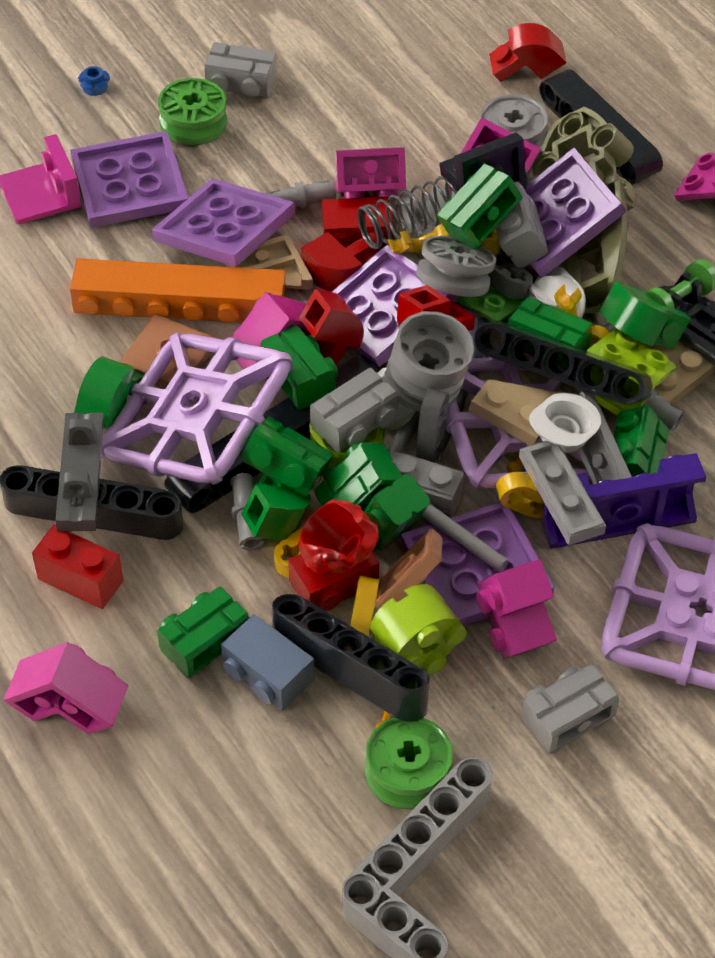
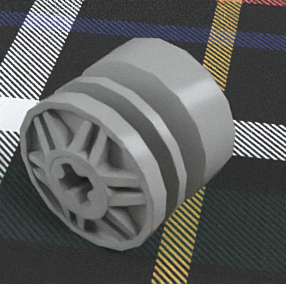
M420 312L409 316L398 329L384 374L385 381L396 390L398 402L406 408L420 412L424 397L431 387L449 393V407L458 398L475 349L471 334L458 320L440 312Z

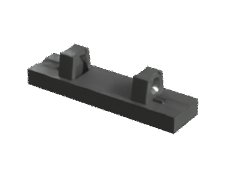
M65 413L56 510L57 531H96L104 428L103 413Z

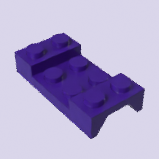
M697 453L683 456L673 455L660 459L657 473H643L635 477L614 481L603 480L597 484L590 485L586 473L577 474L606 524L605 534L575 544L635 534L637 527L645 523L651 526L667 528L696 523L697 515L693 489L696 483L706 482V475ZM545 504L542 526L550 549L569 546Z

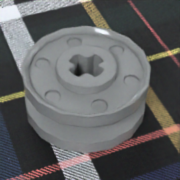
M523 95L500 96L487 102L480 111V119L483 117L511 133L517 132L526 141L540 148L542 147L547 136L548 114L544 106L535 99Z
M434 236L424 240L421 254L425 258L419 261L416 273L421 282L433 289L456 296L476 297L488 292L490 277L487 274L494 271L496 256L482 245H479L475 250L450 236Z

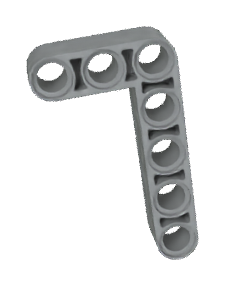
M469 757L460 761L346 878L342 885V912L344 918L391 958H422L417 953L424 949L435 951L438 954L435 958H447L448 941L444 933L399 896L488 803L490 799L492 770L490 765L481 758ZM476 781L481 785L471 787L466 785L465 782ZM440 809H449L454 813L451 815H442L437 811ZM414 837H422L427 842L414 844L409 840ZM386 866H394L399 871L388 874L380 869ZM363 895L369 897L371 901L365 904H358L351 899L355 896ZM390 922H398L404 928L399 931H390L384 926Z

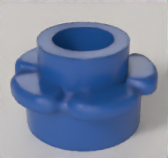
M88 67L78 77L80 86L87 95L98 96L105 93L108 89L107 82L110 80V75L107 71H102L100 67Z

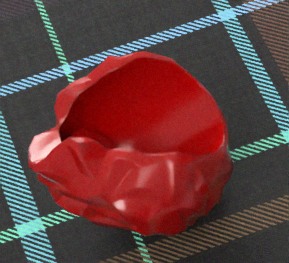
M331 500L316 510L306 521L300 534L298 547L305 564L319 575L342 574L350 571L355 565L370 557L378 541V528L375 523L370 521L359 505H354L348 500Z

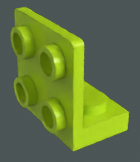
M617 328L587 350L593 354L644 371L651 378L652 390L671 375L676 368V365L669 361L664 353L649 348ZM596 364L590 371V377L597 385L602 383L604 371ZM629 377L626 380L624 386L626 393L631 397H635L638 394L639 383L635 378ZM574 387V388H576L577 390H579L580 392L585 391V390L579 389V388H577V387ZM594 394L597 403L618 416L619 412L643 406L646 401L628 405Z

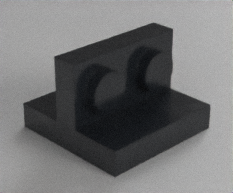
M517 132L457 154L453 158L439 163L440 175L457 191L466 184L468 178L474 175L483 164L509 175L513 182H519L526 191L524 138Z

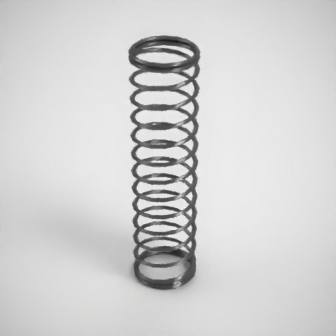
M525 167V179H526V185H527V184H528V175H527V171H526V167ZM439 176L436 178L435 183L432 181L425 182L423 188L415 185L411 192L403 190L400 192L399 197L396 195L389 196L387 202L379 199L375 206L367 204L360 207L357 212V220L361 234L366 243L375 250L382 247L383 241L388 244L382 233L377 213L385 225L388 239H391L392 236L387 221L379 209H377L380 203L386 204L390 228L398 239L402 236L401 233L399 236L393 227L389 208L397 220L400 232L403 231V224L406 231L414 235L416 229L414 219L419 228L423 230L427 229V217L432 224L437 226L439 224L437 214L438 211H441L437 199L436 188L442 195L445 203L451 200L448 184L455 194L457 190L445 178ZM440 179L445 180L446 196L437 185ZM428 184H432L434 186V200L432 199L430 194L425 190V187ZM416 189L422 190L423 207L413 194ZM405 193L410 195L412 214L408 206L401 199ZM425 194L434 208L436 222L433 221L428 212ZM392 198L398 200L401 221L394 208L389 204ZM413 199L416 201L423 215L424 227L420 224L416 216L413 205ZM401 204L406 209L411 220L412 232L404 220ZM365 212L374 226L377 245L368 233Z

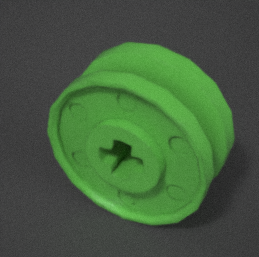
M200 78L180 79L168 84L160 92L158 98L161 131H167L170 140L183 145L207 144L219 138L227 125V101L224 91L216 83Z
M394 717L385 720L373 730L366 746L365 778L371 792L383 803L397 809H414L451 771L453 747L446 732L435 722L423 718L419 721L407 722Z

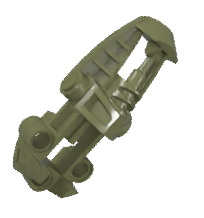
M584 106L556 120L544 140L539 157L532 166L533 175L535 177L539 176L573 148L577 150L584 160V157L594 153L596 157L590 159V167L620 201L626 211L634 208L637 198L633 186L624 178L617 180L616 167L622 166L631 158L634 148L632 143L613 124L606 123L600 115ZM627 212L558 265L564 268L584 289L586 297L584 313H599L615 281L625 284L621 272L629 227ZM582 259H585L590 264L595 265V271L598 273V276L580 283Z

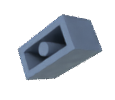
M255 614L221 644L223 668L226 673L236 681H244L253 689L255 695L266 704L271 702L281 711L314 681V658Z

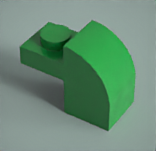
M615 281L599 311L613 326L630 337L652 347L655 343L673 350L691 319L684 312L656 303L645 291Z
M103 356L99 357L90 366L82 381L74 413H103L104 428L110 427L126 404L127 396L130 394L129 391L132 386L139 384L144 375L134 372L135 368L129 364L120 363Z
M263 474L259 484H255L241 514L255 538L285 540L296 532L311 502V496L309 494L305 498Z

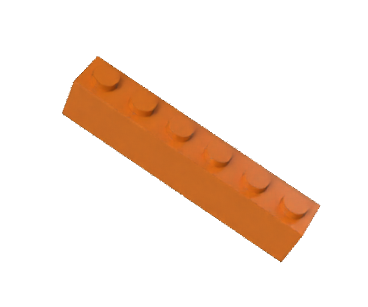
M76 258L70 285L74 313L153 317L157 314L170 319L221 321L227 323H243L253 310L255 303L265 292L286 297L285 270Z

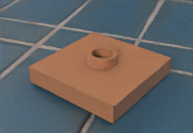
M155 314L119 362L129 364L135 368L134 372L145 375L161 349L170 340L171 335L179 332L180 334L215 337ZM188 348L187 356L190 367L201 369L213 352ZM175 356L156 385L166 388L176 374L178 368Z
M429 529L379 579L375 606L378 610L391 598H394L396 602L402 600L407 595L404 590L420 585L427 575L441 562L442 537L434 529Z

